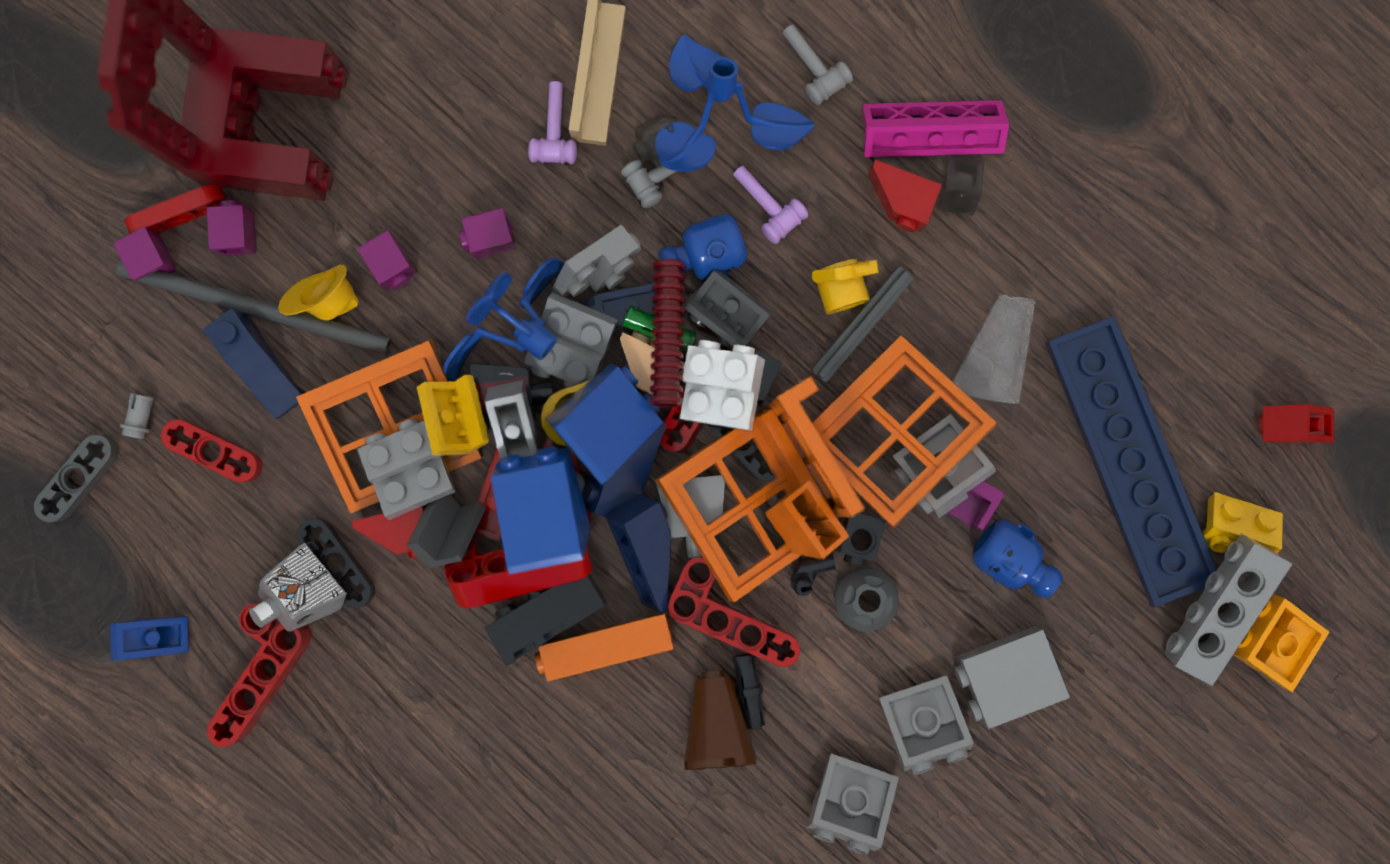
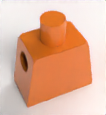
M806 480L791 490L765 512L775 530L795 554L824 559L849 537L810 480Z

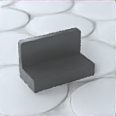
M450 494L428 503L407 546L428 568L460 562L486 507L482 502L461 506Z

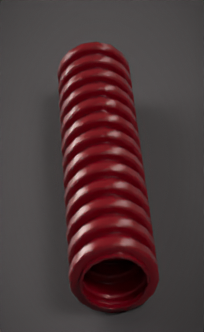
M660 259L653 263V269L656 273L652 275V279L656 282L652 286V291L656 295L652 297V302L655 303V306L652 307V313L655 317L652 318L651 324L655 326V329L651 330V335L655 337V340L651 341V347L654 348V351L651 352V358L654 359V362L650 364V368L654 370V374L650 375V380L654 382V385L650 386V391L654 394L650 398V403L658 407H676L683 403V399L679 397V393L683 392V387L679 386V382L683 381V376L680 374V371L683 370V364L680 363V360L684 358V354L680 352V349L684 347V342L680 338L684 336V331L680 329V326L684 325V319L681 318V315L684 314V308L681 307V304L685 302V298L681 296V293L685 291V286L681 282L685 280V275L682 273L685 270V264L676 259Z

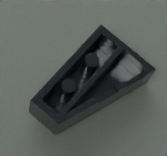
M589 574L578 581L526 594L528 602L519 607H516L514 602L495 612L498 619L484 627L507 667L515 662L517 658L534 648H538L546 643L547 640L603 608L607 601L593 577Z

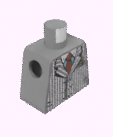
M303 543L262 578L258 590V595L262 602L249 609V613L256 625L261 628L277 618L285 630L293 631L340 610L344 603L346 592L310 548Z

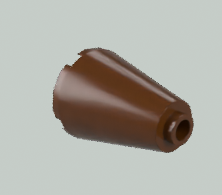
M722 670L702 672L703 679L695 680L684 757L685 770L729 768L757 764L755 751L731 677H724Z

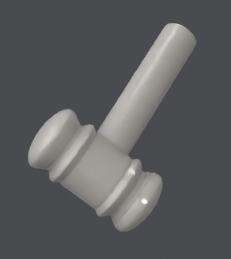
M793 24L783 31L785 38L816 77V79H813V83H808L805 86L806 94L814 104L821 105L823 100H828L830 96L841 88H845L846 84L853 82L850 68L841 61L837 62L835 67H830L828 70Z
M633 160L623 167L621 175L626 177V183L629 184L637 196L636 199L641 201V207L646 209L655 206L663 197V194L657 190L658 186L655 184L677 171L665 168L661 164L647 172V168L643 167L641 160Z

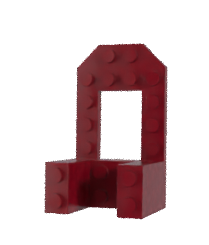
M109 0L97 75L101 91L110 92L113 108H109L106 113L111 129L200 185L220 184L222 188L321 201H325L326 191H330L332 188L333 174L330 166L311 149L254 142L255 129L252 125L254 112L258 111L260 105V95L257 89L340 99L341 88H345L347 84V68L344 67L345 65L326 42L210 27L183 0ZM163 38L190 60L181 124L149 102L151 89L155 87L157 81V72L154 66L156 52L161 48Z

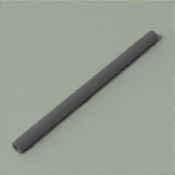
M119 260L116 266L117 276L131 279L122 261ZM157 270L137 280L144 284L229 309H235L249 315L387 355L391 347L392 339L332 320H320L305 312L288 316L280 313L277 304L166 271Z

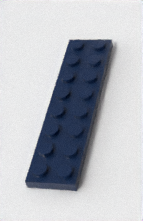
M1115 316L1046 342L1045 345L1150 606L1158 607L1204 589L1206 580L1210 574L1217 571V568Z

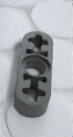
M91 435L85 438L35 499L34 512L36 516L44 522H62L68 519L118 458L119 447L116 441L104 435ZM95 444H104L102 447V451L105 454L104 457L94 458L97 453L94 449ZM81 460L91 462L89 464L82 463ZM76 468L80 469L85 476L83 485L77 489L73 488L69 483V474ZM64 493H67V494L72 495V497H71V496L62 497V495H63ZM60 499L56 504L59 512L50 513L49 511L52 506L49 504V501Z

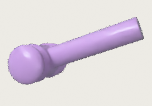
M552 81L549 83L546 140L543 138L540 141L536 138L530 140L528 156L532 163L540 161L542 164L544 162L562 164L567 162L574 164L576 161V142L573 139L569 141L560 140L563 99L562 82Z
M744 166L739 167L734 172L733 176L772 217L768 219V223H764L761 226L764 236L770 242L778 244L781 238H785L791 230L801 224V220L808 218V211L799 200L791 199L789 205H784V208H782Z

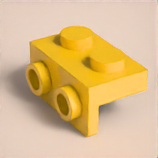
M464 375L455 382H423L417 386L433 456L470 454L489 442L487 426L484 422L479 402V393L476 389L473 375Z
M1214 492L1208 498L1207 526L1202 532L1208 548L1218 553H1225L1227 547L1233 541H1236L1242 533L1277 553L1282 550L1283 513Z

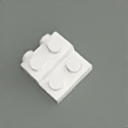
M699 340L698 347L688 345L683 371V382L686 383L680 419L752 431L765 360L754 354V348L743 345H733V351L720 350L721 344L707 340Z

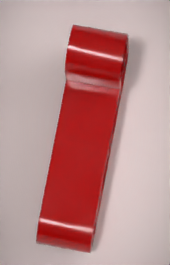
M472 538L463 559L460 562L446 564L444 568L445 577L456 604L461 608L467 609L581 580L590 574L593 564L586 545L583 560L509 574L504 549L480 555L474 538Z
M692 557L686 562L668 605L669 613L675 620L777 666L788 667L798 660L800 646L792 634L708 597L707 595L715 578L711 570L708 578L702 582H696L689 576V568L698 562L706 564L703 557ZM684 595L691 597L695 602L694 610L685 615L680 614L674 605L676 599ZM715 610L723 611L728 617L726 625L719 629L712 628L707 622L708 615ZM747 625H755L760 630V636L754 643H746L740 638L741 630ZM767 632H772L769 638L774 643L782 645L787 640L788 646L792 650L790 654L783 653L781 657H778L777 650L766 644V651L760 650L766 643Z
M260 602L247 605L241 611L239 616L241 629L260 642L262 646L208 724L207 736L213 745L228 747L244 739L249 734L309 646L311 631L308 625L293 630L296 634L297 642L292 647L286 643L284 639L286 630L277 618L262 628L253 621L249 609ZM266 659L273 661L276 666L274 677L268 675L264 669ZM246 689L252 691L255 695L256 702L254 706L248 705L245 702L244 693ZM237 716H240V718L236 719L232 723L229 729V725L226 722L235 719Z

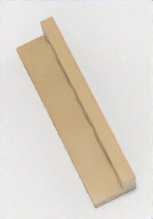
M587 0L569 123V133L575 142L607 146L626 6L602 3L601 0Z

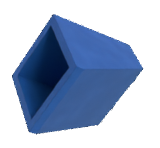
M612 363L545 418L589 473L601 485L663 423L657 415L661 409L650 403L651 397L648 394L642 397L634 387L639 382L626 366L620 369Z
M547 447L537 451L535 455L521 457L519 454H513L500 459L492 472L491 482L509 574L583 560L591 526L569 448L557 450L556 447Z

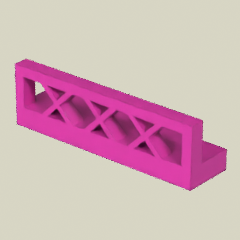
M1002 100L862 104V117L865 128L863 142L864 157L1004 154L1009 121ZM995 113V116H983L981 114ZM946 114H954L958 117H948ZM910 115H919L923 118H913ZM885 116L888 119H872V117Z

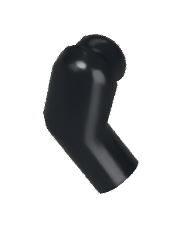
M832 552L824 559L807 557L798 562L790 580L791 588L797 595L806 596L811 593L813 589L812 584L818 573L836 569Z

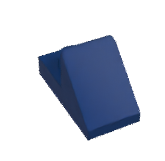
M188 617L138 618L135 621L110 623L111 660L118 661L189 652Z

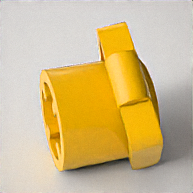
M850 259L812 272V280L817 284L826 314L842 312L870 301L863 276L879 273L877 260L858 262L857 259Z

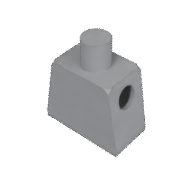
M721 475L696 477L683 484L706 524L723 514L725 481ZM657 483L661 504L667 511L668 517L666 521L671 531V538L685 537L687 558L702 557Z

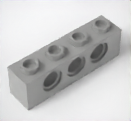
M523 380L487 388L485 404L500 459L513 454H519L521 457L535 455L541 448Z
M1242 533L1236 541H1233L1227 547L1224 561L1218 570L1210 574L1206 580L1205 590L1198 601L1189 606L1185 615V621L1178 632H1174L1169 637L1164 652L1175 667L1213 686L1293 564L1279 553ZM1249 571L1248 578L1244 582L1238 583L1240 575ZM1229 602L1228 609L1223 613H1218L1220 606ZM1210 633L1209 638L1205 642L1198 643L1199 638L1203 634Z

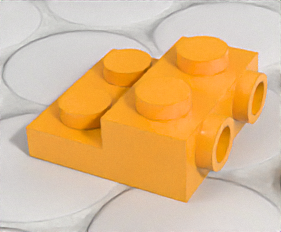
M1273 594L1233 656L1250 668L1261 672L1283 689L1293 693L1330 632L1287 599Z

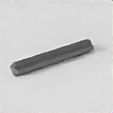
M901 266L896 267L870 298V301L864 305L816 362L811 371L818 379L827 382L912 282L913 277L906 269Z

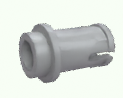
M130 393L124 424L120 423V427L123 428L122 435L144 439L145 433H150L147 425L154 397Z

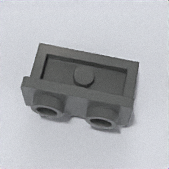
M713 270L694 298L688 301L684 307L690 313V318L697 325L703 328H710L718 335L717 338L720 343L733 350V345L747 346L773 313L723 272Z

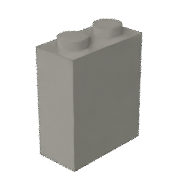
M1033 626L955 656L959 665L954 668L956 677L962 688H968L972 699L967 701L970 713L975 722L980 721L988 729L1070 698L1044 630Z

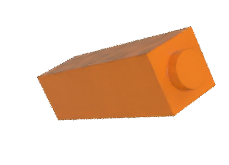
M665 611L662 614L655 613L546 641V643L538 647L539 652L535 653V661L539 674L545 673L548 682L673 650L674 642Z

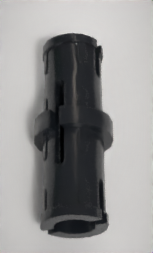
M750 653L732 656L737 679L735 691L737 697H739L747 729L765 726L760 695L763 693V686L758 681L755 656Z

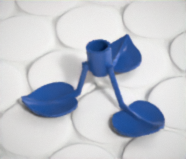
M683 34L672 51L669 62V76L672 82L684 91H696L703 86L707 89L708 99L700 124L696 130L688 123H669L658 132L655 140V150L659 163L670 170L689 172L706 166L713 159L716 150L715 140L710 136L702 134L705 130L714 100L718 102L727 101L734 93L737 94L746 122L753 124L751 128L753 140L764 148L770 150L788 149L809 134L814 128V123L799 112L777 103H761L756 105L752 116L743 93V83L737 81L738 65L730 58L721 57L717 52L696 43Z
M557 258L546 260L525 286L524 295L519 305L526 309L532 321L525 318L520 322L496 303L511 283L512 276L508 272L501 273L489 284L483 296L468 311L466 321L472 326L478 325L492 308L516 327L513 335L517 338V341L487 331L483 327L476 329L473 334L468 333L454 348L444 363L443 371L449 382L457 380L465 361L482 337L515 347L522 353L527 350L540 361L549 354L555 346L558 337L544 327L546 323L539 318L531 304L548 284L559 275L565 264Z

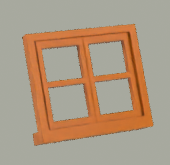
M900 336L812 424L852 489L894 528L996 427L997 422L904 337ZM906 366L934 393L900 425L873 398ZM941 398L969 425L935 457L907 430ZM864 409L891 435L857 467L830 440ZM898 441L926 468L892 501L864 473Z
M433 339L296 397L350 514L379 502L373 484L362 489L360 488L345 453L364 445L366 438L371 435L384 433L389 436L398 432V426L407 420L418 419L421 421L424 419L421 412L396 423L380 386L420 369H423L428 382H449L437 356L439 351ZM367 392L383 429L341 446L325 410ZM478 448L470 454L443 455V458L450 472L481 459L482 454Z
M810 376L775 398L765 410L773 409L835 516L853 517L865 508L800 404L819 390Z
M773 409L760 410L755 413L752 431L732 428L655 479L730 602H736L801 556L792 552L786 543L775 549L753 512L755 508L782 490L785 494H788L806 480L811 481L829 506ZM753 439L775 478L745 498L722 458ZM715 464L738 504L706 524L683 484ZM746 516L768 555L737 575L714 536Z

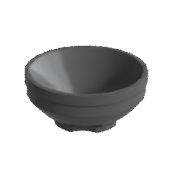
M873 567L855 568L847 572L836 586L834 605L837 614L844 623L858 631L869 632L883 628L890 623L898 609L899 596L896 585L886 573ZM866 590H873L879 596V605L873 611H864L859 606V597Z

